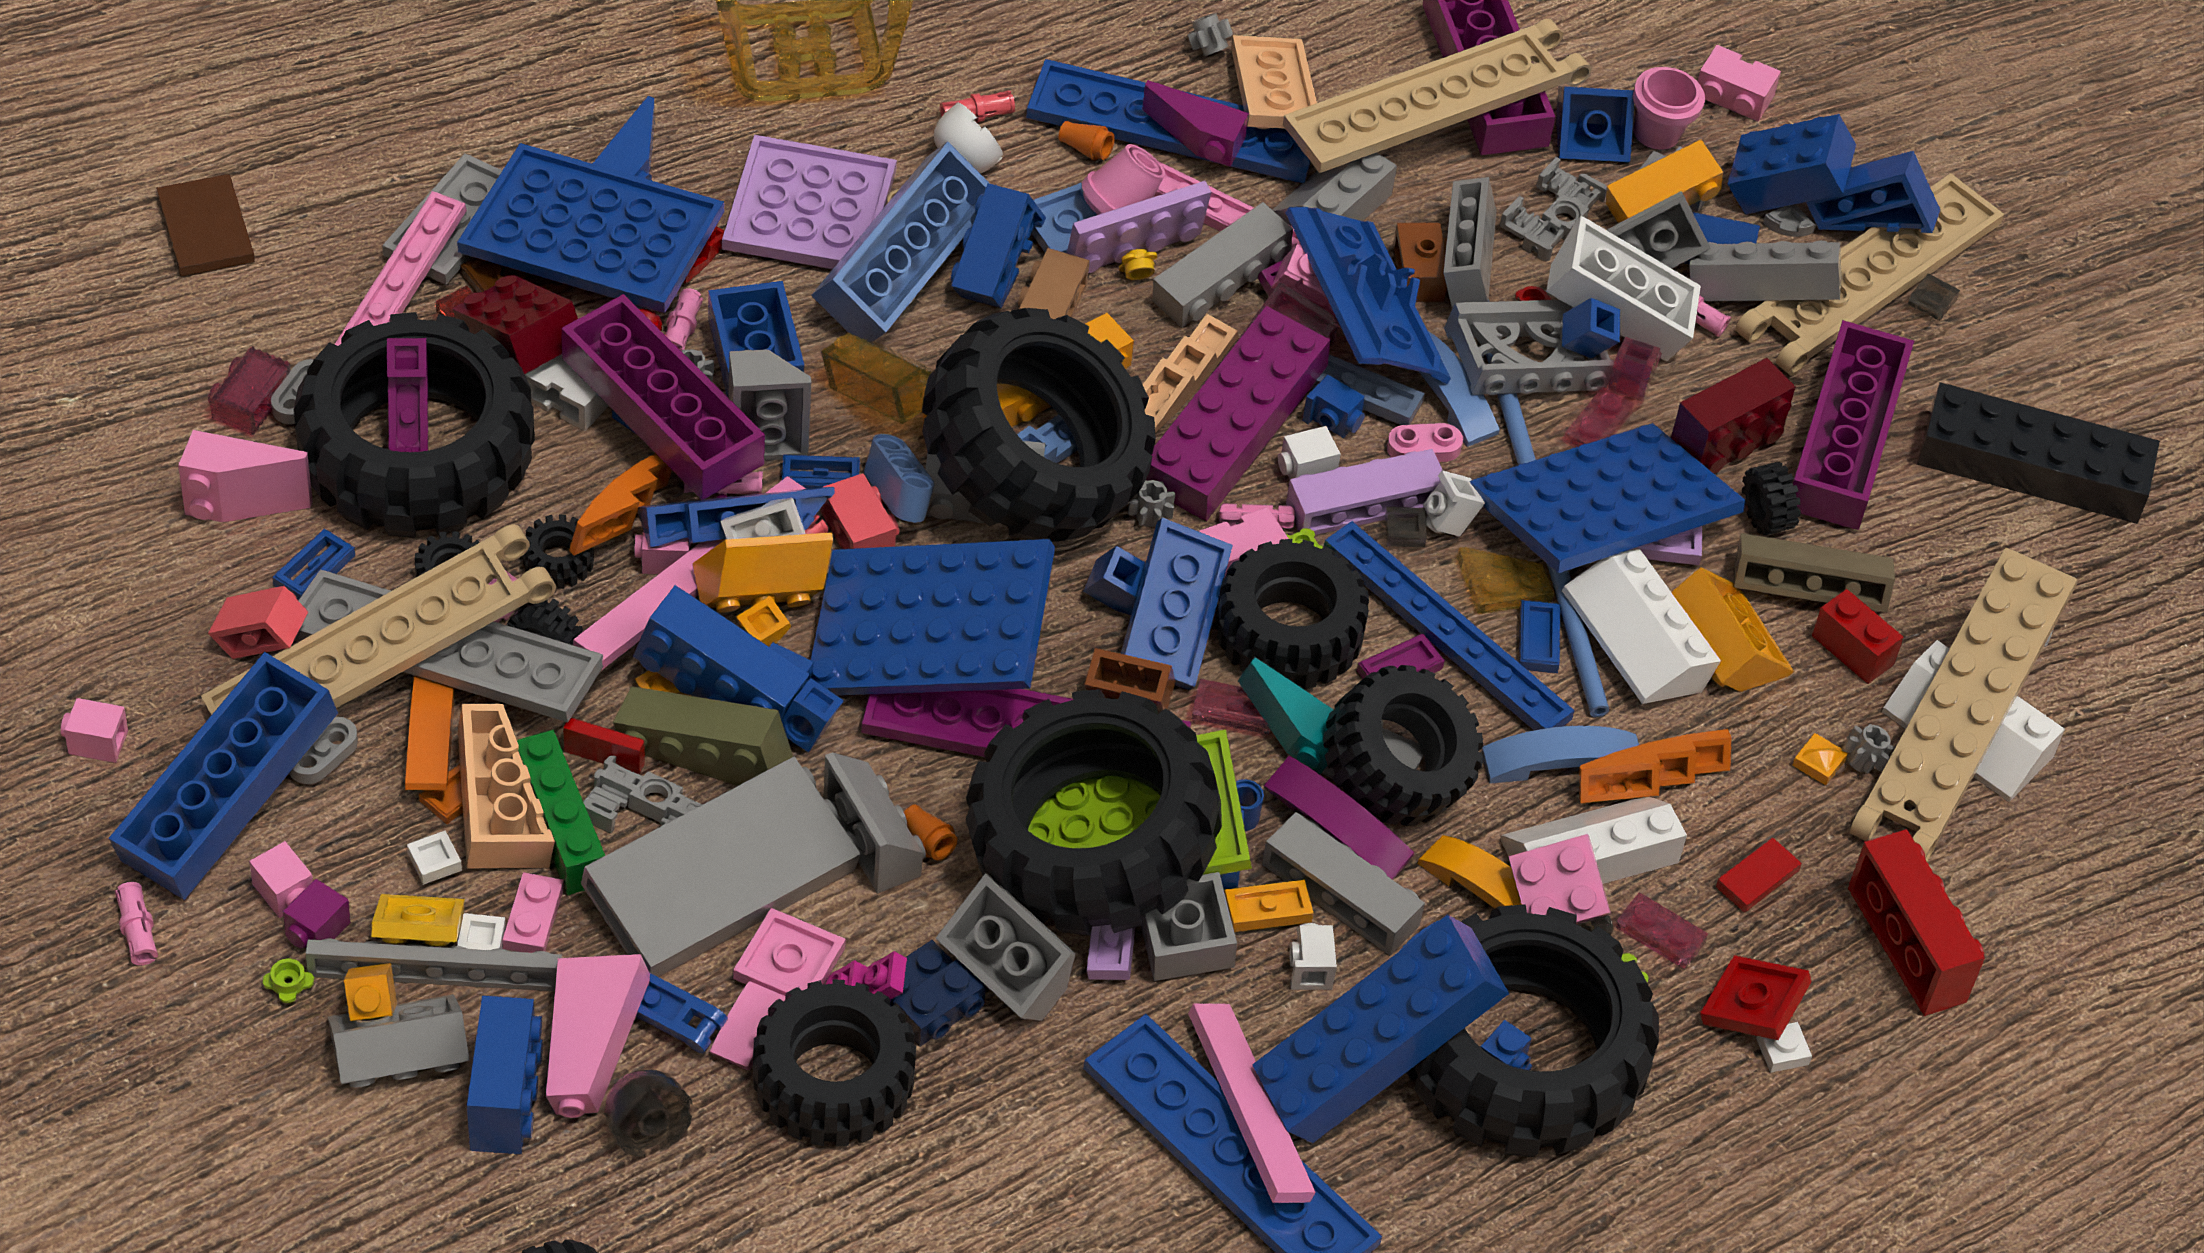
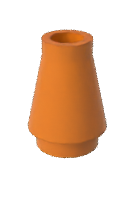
M1065 121L1062 124L1058 135L1060 142L1068 144L1094 161L1107 159L1112 152L1115 141L1114 134L1108 131L1106 126L1078 124Z
M916 804L909 806L904 811L907 828L912 836L917 835L921 839L927 858L942 860L953 852L958 841L953 826L924 811Z

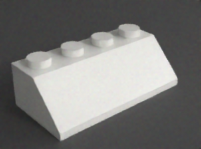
M1580 216L1574 223L1551 264L1546 292L1573 308L1589 298H1594L1620 309V335L1667 362L1693 339L1701 286L1592 221Z
M1640 549L1624 551L1601 559L1567 583L1562 589L1566 598L1642 704L1703 692L1721 662Z
M1936 640L1913 663L1883 707L1882 713L1906 729L1950 648ZM2017 696L1973 777L2010 802L2054 757L2065 729Z
M1641 797L1503 834L1500 840L1508 856L1588 834L1602 883L1604 884L1679 863L1687 834L1671 804L1652 797Z

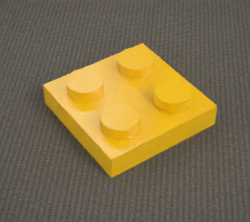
M381 894L372 920L371 937L382 938V941L392 944L404 943L407 939L424 940L425 944L431 946H445L450 942H457L464 914L465 899Z

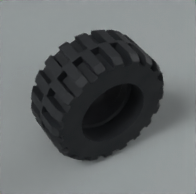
M1281 539L1279 544L1273 545L1271 541L1260 544L1257 551L1249 549L1240 555L1239 561L1236 560L1230 565L1226 577L1222 581L1216 616L1217 639L1220 647L1226 650L1225 656L1233 665L1240 664V671L1242 673L1254 657H1256L1296 685L1302 686L1303 689L1314 688L1319 681L1323 685L1337 678V673L1340 675L1345 673L1352 666L1353 660L1358 658L1361 651L1369 613L1368 591L1363 587L1364 581L1356 570L1351 572L1352 565L1343 556L1337 558L1334 550L1326 546L1320 549L1315 547L1314 542L1303 540L1301 544L1292 543V539ZM1274 603H1297L1312 609L1323 620L1309 626H1289L1271 619L1261 609Z
M1392 665L1382 667L1377 672H1371L1335 704V709L1329 713L1326 728L1328 730L1324 732L1323 736L1324 748H1329V751L1325 754L1328 768H1333L1335 775L1332 776V779L1338 788L1342 786L1348 796L1373 816H1381V822L1396 825L1401 821V825L1415 826L1420 822L1426 823L1435 819L1464 796L1467 790L1474 785L1478 778V770L1482 768L1483 753L1478 752L1484 747L1482 733H1477L1476 727L1479 725L1475 713L1470 714L1466 707L1469 702L1462 694L1458 696L1452 690L1454 686L1446 679L1439 681L1435 678V673L1426 669L1416 672V667L1410 665H1400L1398 668ZM1381 720L1397 723L1415 737L1424 754L1425 771L1415 770L1406 766L1392 754L1383 738Z
M833 979L832 984L822 985L821 980L808 983V988L802 991L799 987H796L785 993L784 1002L781 999L776 1000L768 1008V1016L762 1017L758 1024L757 1037L754 1038L753 1085L754 1090L757 1091V1101L763 1111L769 1112V1119L778 1128L787 1126L788 1135L798 1140L805 1136L811 1138V1144L824 1146V1142H836V1147L849 1146V1140L858 1139L859 1143L873 1139V1131L877 1130L879 1133H883L893 1125V1117H901L907 1108V1099L912 1096L916 1061L915 1035L912 1026L906 1022V1015L899 1006L893 1005L890 1007V998L880 991H877L875 994L869 992V986L858 982H856L855 986L845 985V980ZM827 1044H839L858 1050L873 1065L856 1078L834 1082L821 1080L809 1075L796 1061L802 1054L812 1048Z

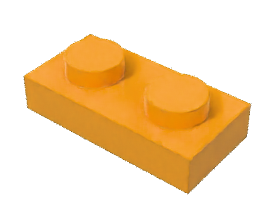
M1305 880L1226 889L1224 892L1234 932L1311 923L1314 913Z

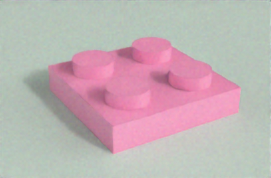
M1588 834L1508 856L1521 904H1526L1527 913L1546 915L1548 908L1552 907L1576 914V924L1611 915Z
M771 908L735 966L733 979L746 985L751 981L784 996L785 993L796 987H799L801 991L807 989L808 983L821 980L822 985H824L845 950L846 939Z

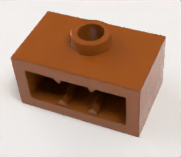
M1397 223L1393 242L1396 269L1408 267L1415 270V273L1408 278L1407 286L1412 277L1420 279L1416 302L1445 301L1447 285L1444 277L1447 237L1442 236L1440 223Z
M1095 648L1084 685L1086 690L1100 689L1105 698L1118 699L1122 691L1148 698L1156 704L1159 714L1165 708L1168 709L1176 681L1172 665Z

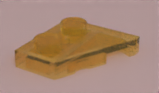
M1468 547L1459 548L1457 559L1478 615L1518 609L1522 600L1552 603L1554 593L1543 564Z

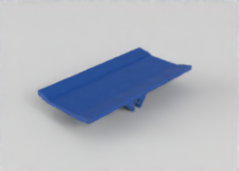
M1289 207L1285 213L1305 254L1307 253L1311 267L1358 363L1390 364L1428 373L1431 377L1448 384L1451 377L1415 307L1420 279L1412 277L1407 286V280L1415 273V270L1408 267L1396 269L1374 223L1328 213L1318 208Z

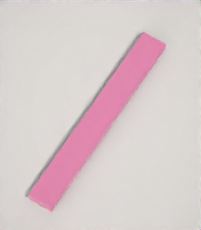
M787 476L766 493L806 488ZM727 539L700 542L574 638L573 645L603 654V670L640 641L650 616L674 585L694 598L698 596L692 563Z

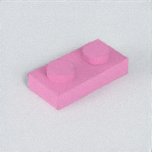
M523 872L502 939L503 949L528 953L546 951L563 894L564 880Z

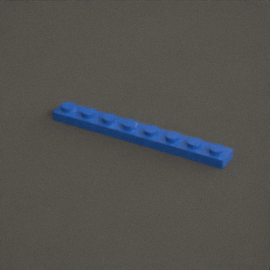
M1353 521L1325 539L1324 546L1334 550L1337 558L1343 556L1352 565L1351 572L1356 570L1367 588L1421 634L1423 633L1431 643L1533 730L1562 727L1572 720L1575 711Z

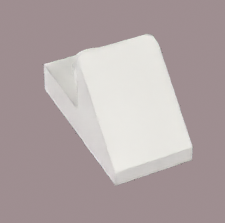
M793 498L772 500L762 507L730 516L720 521L727 539L806 534Z

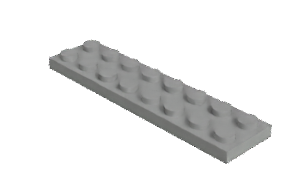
M320 569L298 600L306 608L308 614L295 639L303 640L391 592V590ZM492 622L403 672L568 722L602 670L603 654L501 623Z

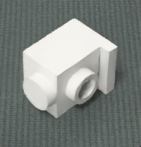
M1442 470L1438 475L1440 483L1423 504L1428 514L1425 518V524L1436 533L1442 534L1444 532L1460 537L1485 502L1470 483L1471 478Z
M1315 923L1300 925L1297 929V942H1290V966H1293L1290 982L1291 990H1332L1337 968L1333 925H1318Z

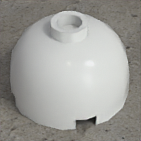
M958 102L938 120L934 129V142L937 148H939L948 141L981 174L997 164L1003 158V152L986 127L981 128L974 121L977 117L973 112Z

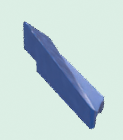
M819 487L638 507V515L649 547L663 545L687 537L689 543L727 539L720 521L727 517L762 507L769 501L793 498L804 530H807L814 521V516L828 498L835 494V488Z

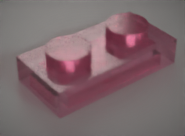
M1602 387L1567 429L1563 442L1575 448L1615 435L1633 413L1635 404Z
M1200 679L1192 719L1267 735L1270 734V725L1260 715L1242 687Z
M1640 892L1620 915L1615 927L1683 969L1687 968L1706 943L1708 937L1707 932Z

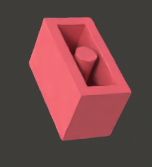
M864 473L823 486L835 488V494L826 500L820 508V512L842 549L895 547L896 536L899 535L896 518L892 513L887 514L878 488L876 486L871 487Z
M285 586L226 598L208 634L232 659L287 649L291 647L308 611Z

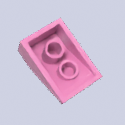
M192 431L178 465L185 515L193 516L200 520L228 522L311 507L313 501L308 452L202 431Z

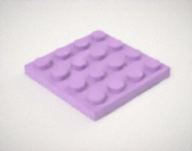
M754 135L722 238V249L833 269L886 206L887 197L890 194L896 173L897 160Z

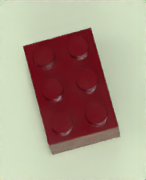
M515 275L500 278L495 282V286L484 292H477L467 296L463 303L452 308L455 318L464 320L469 327V332L476 334L483 329L499 341L509 352V357H513L519 364L524 374L562 354V328L578 319L571 300Z
M1765 358L1680 402L1671 439L1715 474L1726 464L1738 458H1746L1753 450L1766 443L1772 444L1783 435L1784 425L1792 406L1791 401L1796 386L1768 358Z

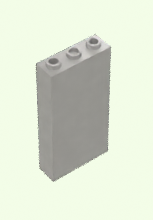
M794 756L585 866L581 885L627 955L641 954L648 971L660 977L763 921L771 908L781 911L855 871L861 855L860 845L856 837L850 831L846 832L838 821V813L832 802L828 799L824 800L816 789V781L811 771L805 766L801 767Z

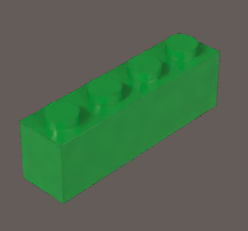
M554 730L518 739V752L523 765L527 766L531 777L530 784L536 799H539L547 829L551 830L555 841L552 860L560 879L564 880L565 892L568 896L585 891L581 885L585 866L604 857L605 853Z

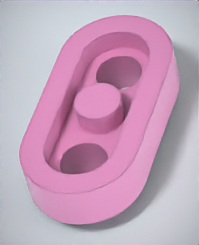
M1446 423L1400 425L1389 433L1387 452L1392 458L1413 451L1420 452L1433 449L1439 462H1448L1460 455L1463 436L1459 429Z

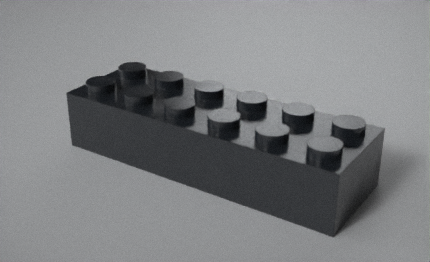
M1939 382L1930 409L1917 465L2138 524L2149 497L2160 441Z

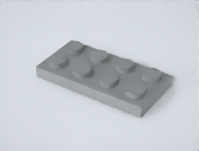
M464 153L382 245L383 256L390 258L432 191L465 203L467 211L426 275L446 285L460 270V265L466 263L471 257L458 253L457 241L502 170Z

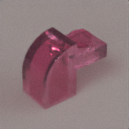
M1625 337L1614 362L1608 390L1644 402L1661 359V348Z

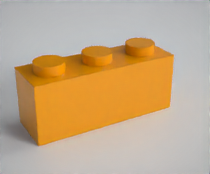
M1700 139L1607 185L1606 205L1617 222L1620 223L1682 191L1689 206L1700 200L1708 201L1721 190L1723 171Z

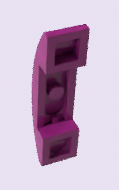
M387 338L389 450L399 452L428 451L427 338Z
M1291 756L1287 757L1264 784V788L1294 812L1298 810L1309 820L1316 822L1323 831L1338 842L1350 847L1355 854L1369 864L1381 868L1392 880L1414 856V852L1399 837L1364 807L1320 774Z

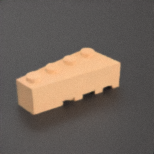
M462 704L458 726V744L467 868H550L555 841L551 830L547 829L543 818L544 811L539 799H536L530 784L531 777L527 766L523 765L518 752L519 745L504 705Z

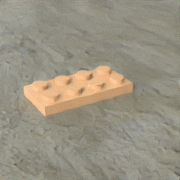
M1233 35L1231 50L1244 112L1249 113L1247 127H1256L1258 129L1284 128V115L1317 103L1302 39Z

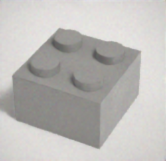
M1219 872L1204 874L1199 882L1188 879L1186 882L1189 891L1185 898L1163 915L1157 909H1154L1141 916V930L1154 981L1235 967L1237 941Z

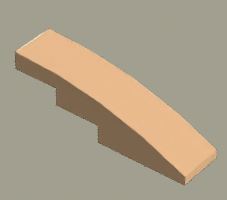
M1206 313L1191 336L1187 337L1184 335L1168 359L1162 357L1143 383V387L1149 397L1144 410L1146 415L1154 417L1155 433L1180 410L1217 367L1239 338L1236 329Z

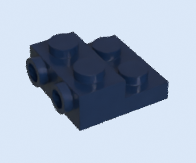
M930 940L906 956L903 993L890 999V1007L897 1005L906 1015V1022L912 1026L915 1035L914 1041L921 1047L931 1039L937 1040L943 1037L950 1030L951 1026L962 1018H970L978 1013L985 1003L986 985L958 959L953 961L933 940Z

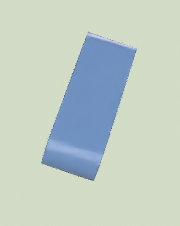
M889 434L875 435L864 469L865 476L872 486L878 488L882 500L896 517L907 522L916 523L924 521L935 485L933 479L902 439Z

